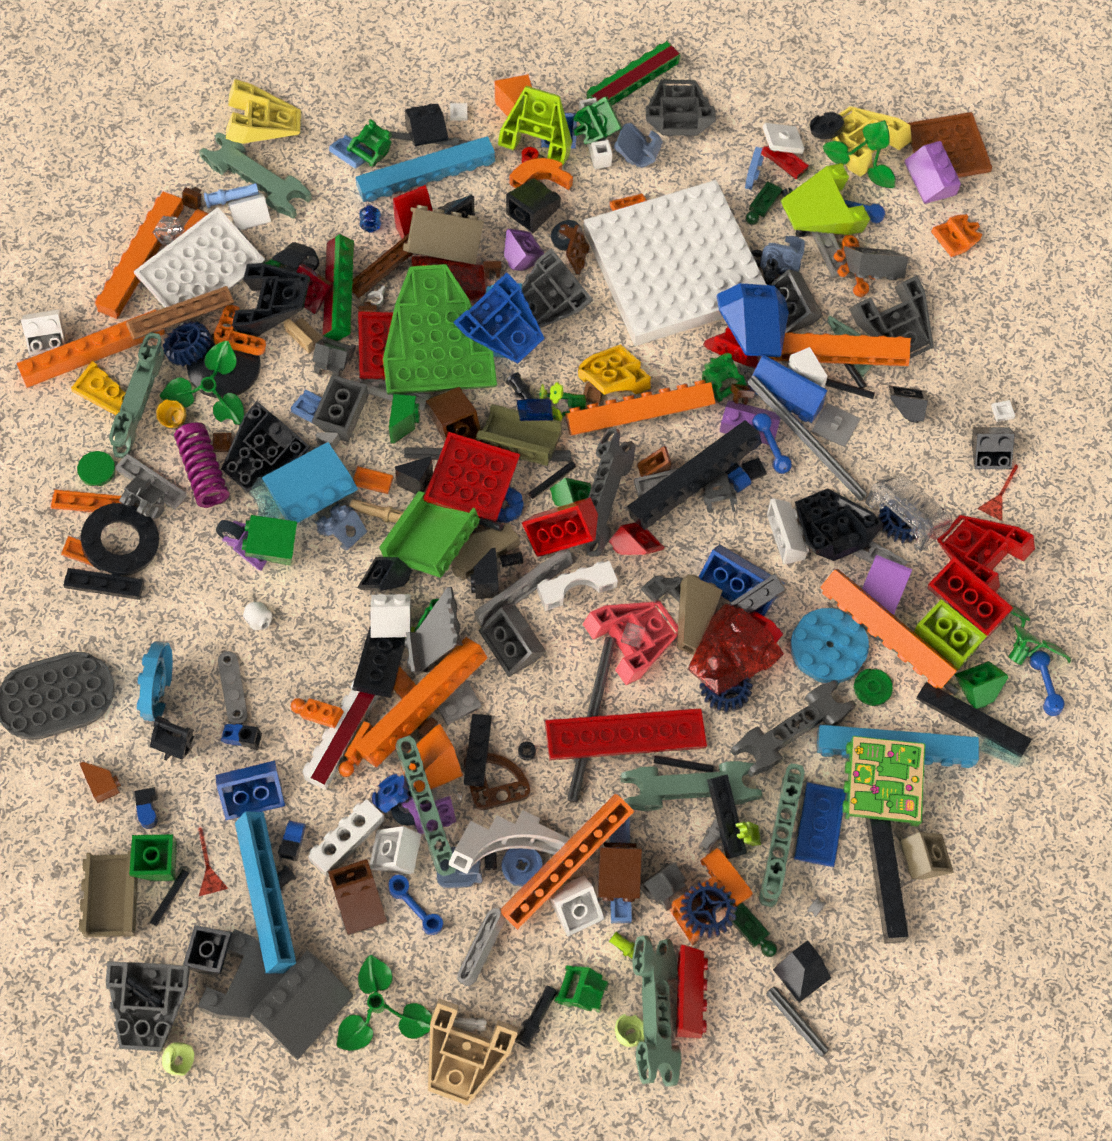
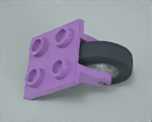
M221 520L216 527V532L223 538L222 541L234 547L233 550L257 570L262 571L267 561L245 556V550H242L243 539L248 537V532L245 531V523Z
M408 791V799L403 803L399 802L391 808L392 816L399 824L406 826L414 825L417 833L424 834L411 792ZM447 796L436 800L435 804L442 826L448 827L452 823L457 822L451 797ZM423 800L420 803L421 810L423 812L429 811L431 803ZM433 819L429 820L426 824L427 829L431 832L437 829V822Z

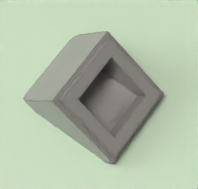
M317 432L315 434L317 444L323 445L329 442L333 450L340 441L338 433Z

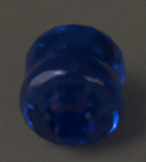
M372 205L362 208L359 212V226L361 229L368 233L378 230L381 227L380 210Z

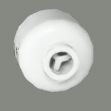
M251 602L245 607L243 618L253 630H264L270 625L272 613L264 603Z

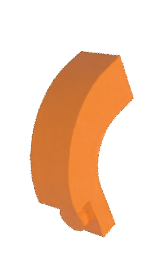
M548 158L528 160L520 164L509 175L510 185L515 188L533 178L537 181L543 179L551 180L567 190L573 186V176L569 172L562 170V163Z

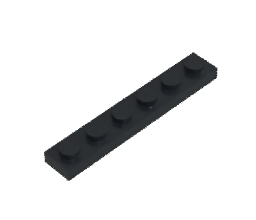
M928 682L924 684L916 697L917 700L1021 758L1032 741L1031 738L947 692L933 687Z

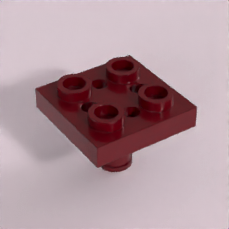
M301 264L296 273L310 277L304 308L315 315L320 310L332 283L305 264Z

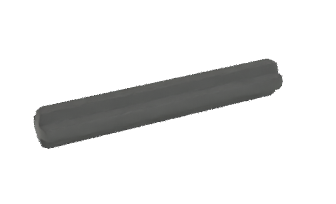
M776 987L770 988L766 993L770 1000L820 1057L824 1056L829 1051V1048Z

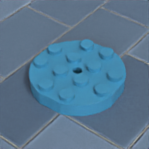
M821 608L803 616L792 633L790 650L796 666L806 675L821 683H828L833 680L841 683L851 679L858 673L867 659L869 641L863 626L853 620L852 616L839 609ZM831 642L834 646L828 647L826 643Z
M154 641L148 653L143 655L142 666H144L143 673H139L138 676L140 699L137 702V711H140V717L143 720L153 722L157 716L162 717L165 711L166 703H159V700L165 694V686L171 685L173 654L170 644L160 641Z

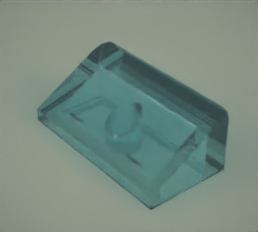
M984 738L979 750L1016 767L1021 760V757L987 738Z

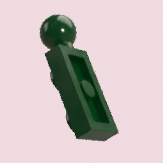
M767 181L750 204L749 210L751 211L746 214V222L750 225H755L759 221V215L765 217L782 194L783 189Z
M742 902L737 907V911L733 913L736 915V919L731 920L733 925L753 948L760 944L762 954L766 957H773L777 953V945L773 941L766 940L770 933Z

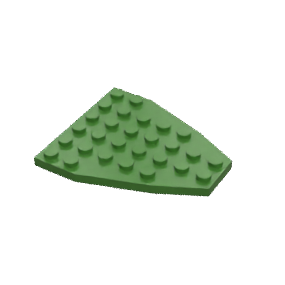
M446 264L409 267L395 303L383 356L387 395L448 391L460 387L462 390L497 386L493 351L466 337L453 323L466 310L468 311L472 305Z

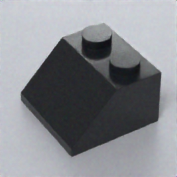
M438 103L405 109V127L414 146L448 140L444 115Z
M491 548L474 566V574H470L471 593H475L476 599L494 598V596L499 594L496 548Z
M194 925L183 965L190 966V970L209 975L221 974L232 932Z

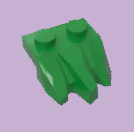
M604 97L592 105H587L577 111L573 119L575 122L580 123L574 129V136L585 134L584 145L607 138L622 129L608 97Z

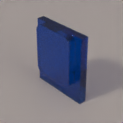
M550 399L516 400L520 421L553 420V409Z

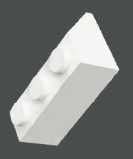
M775 498L771 499L767 517L783 565L805 560L807 553H809V548L806 542L803 541L802 527L797 524L795 508L792 509L790 502Z

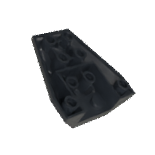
M256 401L244 415L221 470L248 493L264 483L262 477L303 456L310 446Z
M828 488L795 502L806 544L816 555L832 561L868 547L883 527V523L873 512Z

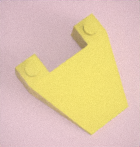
M237 79L234 80L229 93L228 106L244 110L245 115L232 112L226 128V139L244 144L299 135L300 109L250 83Z
M851 106L839 113L843 117L850 111H853L843 118L845 124L843 132L832 138L833 141L846 144L848 151H852L866 140L863 135V128L867 124L886 120L890 135L889 145L900 150L912 142L911 128L908 123L896 117ZM866 144L852 155H849L850 160L845 165L848 170L861 177L868 172L869 168L873 167L872 153L876 150L869 149Z

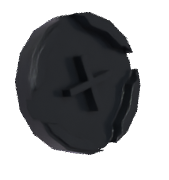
M826 112L823 116L817 115L810 122L811 134L819 139L834 138L840 135L845 128L842 116L833 112Z

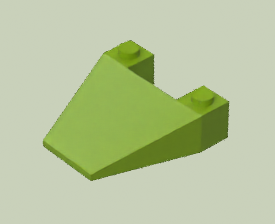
M525 86L500 129L498 146L514 150L521 140L522 133L550 141L547 158L559 161L564 165L570 155L572 139L560 96Z
M842 163L826 166L781 200L794 230L843 235L864 232L870 221L864 205L848 208L840 193V190H843L849 178Z

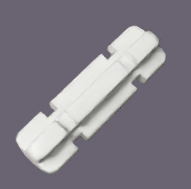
M458 1018V1020L454 1019L452 1026L466 1031H474V1029L486 1031L487 1020L478 1018V1020H475V1018Z

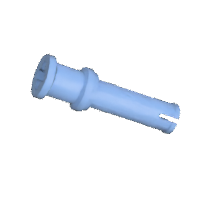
M255 183L225 191L218 189L217 192L209 194L205 192L204 198L207 208H210L217 204L225 205L227 201L259 195Z

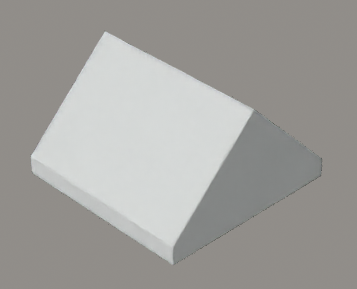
M262 193L228 202L235 227H239L240 230L271 222L265 197Z

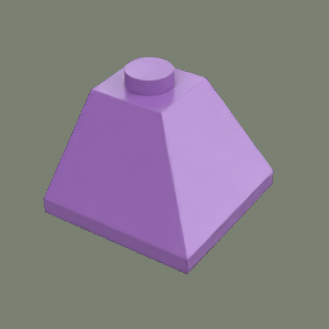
M508 229L506 231L504 257L512 270L524 271L534 266L537 259L545 254L531 232Z

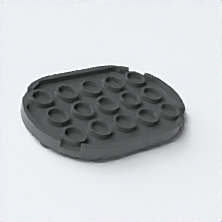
M68 652L20 666L10 672L0 686V723L12 735L27 740L43 739L87 726L103 716L111 705L115 690L112 674L102 660L85 652Z

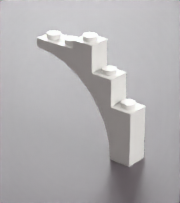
M524 810L521 811L515 824L496 815L490 829L472 821L469 822L448 865L467 874L471 867L482 857L500 850L523 848L555 855L570 838L539 824L540 818Z

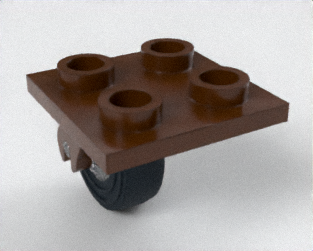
M564 220L552 229L551 240L557 249L567 250L566 256L575 273L580 275L581 270L585 266V257L590 251V246L584 237L581 226L574 220Z

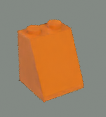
M529 75L494 81L495 103L508 116L525 86L532 87Z
M441 724L435 726L416 744L430 789L463 776L450 739ZM411 763L409 768L415 770L416 765ZM417 780L413 787L417 792H422L425 785L422 781Z
M715 876L707 880L710 883V887H713L714 882L718 883V889L724 886L721 880L717 881ZM682 895L672 902L670 912L693 946L700 938V931L697 930L693 934V926L689 928L685 926L689 920L682 921L681 917L685 913L680 912V908L684 907L681 904V900L686 899ZM708 895L712 901H719L715 896ZM700 896L693 901L691 905L692 911L701 906ZM708 906L705 907V910H708L709 913L712 912V909H709ZM704 918L697 919L701 923L708 924Z

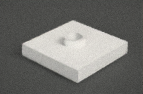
M764 123L763 130L770 150L803 153L804 146L796 126Z

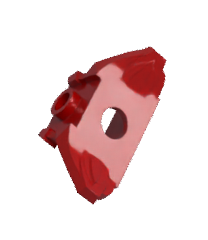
M729 326L725 329V333L709 338L703 343L706 349L719 355L730 353L733 361L746 365L749 368L755 369L759 363L757 356L744 354Z

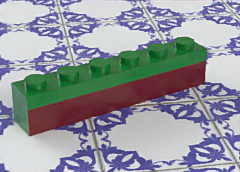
M668 41L659 44L655 49L644 53L639 59L630 62L628 66L617 70L612 76L603 79L601 83L590 87L587 91V99L596 98L599 101L604 97H608L613 106L679 64L680 53Z
M341 234L328 241L326 246L325 279L331 282L332 285L324 299L323 336L334 341H340L351 334L354 240Z

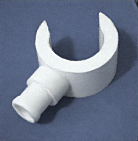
M381 286L378 291H372L368 294V298H380L378 302H374L371 305H377V308L383 305L385 286Z

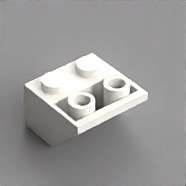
M60 309L23 315L21 322L29 356L41 354L65 344Z

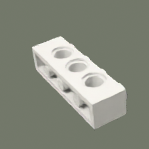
M367 799L363 803L359 802L349 817L345 816L334 831L331 830L326 834L324 841L320 845H315L310 850V855L308 856L310 862L326 877L329 876L328 871L336 869L385 821L384 815ZM359 819L365 821L362 826H356L355 822ZM343 834L351 835L346 841L340 839ZM329 848L336 849L333 855L326 854Z

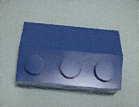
M275 760L216 775V786L226 821L239 818L246 811L263 812L285 806Z

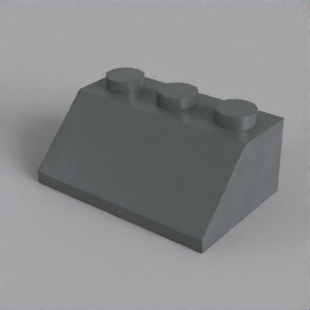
M844 246L849 271L855 273L856 277L866 278V276H871L874 279L887 277L886 279L889 280L905 278L908 256L889 249Z
M788 269L770 284L775 286L786 299L789 313L785 333L810 326L823 316L800 272Z
M332 374L314 414L312 423L324 432L338 433L340 440L349 442L368 398L367 385Z
M516 605L501 607L478 630L508 677L536 662L546 652Z

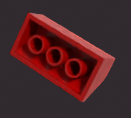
M591 497L534 514L523 521L522 525L536 556L539 557L594 541L596 539L598 513Z
M955 557L928 584V590L939 600L942 599L987 636L985 640L1001 625L1013 609L1010 604Z
M681 945L678 953L676 1037L701 1039L703 1033H706L707 1020H703V1012H707V999H703V993L707 991L708 979L704 978V970L708 969V958L704 957L703 950L687 945Z

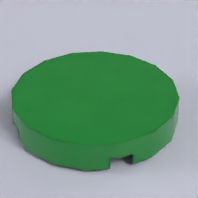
M93 451L87 453L79 460L77 472L81 481L86 485L103 486L114 477L115 463L107 453Z
M870 668L858 674L853 688L855 695L862 703L869 706H880L891 697L893 684L888 674L882 670Z

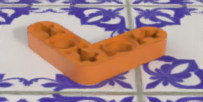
M236 305L226 306L214 331V343L218 344L223 341H229L233 350L253 355L264 354L266 350V341L264 339L236 332L233 328L232 323L235 311L240 310V308ZM223 324H230L231 327H224ZM237 340H242V341H244V343L239 344V343H236L235 341H237Z

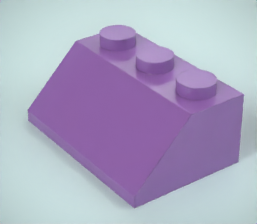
M941 141L924 145L905 160L906 167L924 204L957 195L961 183Z
M728 400L719 432L726 434L744 420L752 425V419L756 414L765 413L771 418L770 431L775 439L781 418L773 411L742 403L735 404L733 401ZM759 431L762 443L769 445L763 432Z

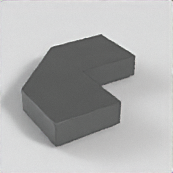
M654 576L641 588V591L654 603L666 592L680 603V587L683 578Z

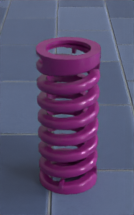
M199 422L181 426L175 431L174 439L179 449V454L182 457L185 471L188 474L191 488L194 491L197 505L202 508H209L225 502L229 498L230 493L227 486H225V479L222 478L223 473L219 469L220 464L216 461L217 456L213 452L214 447L210 444L211 439L207 427ZM194 433H199V434L196 435V436H193V437H191V438H187L188 436H190V435H192V434H194ZM204 441L201 444L192 446L196 442ZM205 450L199 454H194L197 451ZM209 458L203 462H197L201 459ZM212 466L211 468H209V469H207V470L199 471V470H201V469H203V468H205V467ZM214 475L213 477L203 479L207 476ZM220 492L217 495L207 496L211 493Z

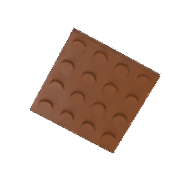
M972 112L908 123L911 128L912 142L910 143L914 153L924 145L941 141L958 178L992 171L993 167Z

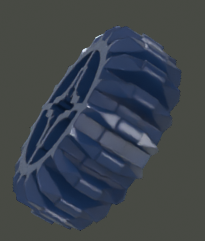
M191 320L189 323L184 322L181 326L178 324L176 329L172 328V332L167 333L168 337L164 339L165 343L163 344V351L168 360L177 366L182 365L184 367L186 364L191 365L192 362L197 363V360L200 358L203 359V355L207 354V350L211 348L212 340L210 332L205 325Z
M905 493L901 498L897 494L895 499L890 497L880 507L878 518L883 523L882 533L888 532V538L893 535L894 542L898 538H901L902 544L905 542V539L909 543L913 539L917 541L928 529L930 517H928L929 510H924L925 504H919L920 499L913 500V495L907 498ZM906 513V516H905L906 519H904V522L901 523V522H902V517H903L904 514Z
M725 660L723 665L718 661L716 662V667L711 664L709 670H704L705 676H701L700 681L702 683H700L699 688L702 689L701 696H706L704 702L711 701L710 708L717 705V711H720L721 707H724V711L727 713L729 707H731V710L734 712L736 711V706L741 709L743 703L748 702V697H751L752 694L750 690L753 688V685L750 683L751 677L747 676L748 671H741L742 665L735 667L734 661L731 665H728L727 660ZM719 674H726L725 677H722V678L716 677V678H714L715 676H717V675H719ZM732 676L739 680L741 686L733 681ZM727 680H729L728 688H726L725 692H723L724 684H726ZM711 686H714V689L719 691L720 697L713 692ZM730 694H739L734 698L725 699Z
M706 881L705 887L699 882L697 883V889L691 886V893L685 892L684 896L686 899L681 900V904L684 907L680 908V912L685 913L681 919L682 921L689 920L685 925L686 928L693 926V934L699 930V937H703L704 932L707 933L708 938L712 937V932H714L716 937H719L720 930L726 933L727 927L731 928L733 925L731 920L736 919V915L733 913L737 911V907L731 906L735 903V899H728L731 896V892L724 893L725 886H721L718 889L717 882H714L713 887H710L709 881ZM708 895L715 896L719 901H712ZM700 896L701 906L692 911L691 905L693 901ZM706 906H708L709 909H712L711 913H709L708 910H705ZM725 908V917L717 923L716 913ZM704 918L708 924L701 923L697 919Z

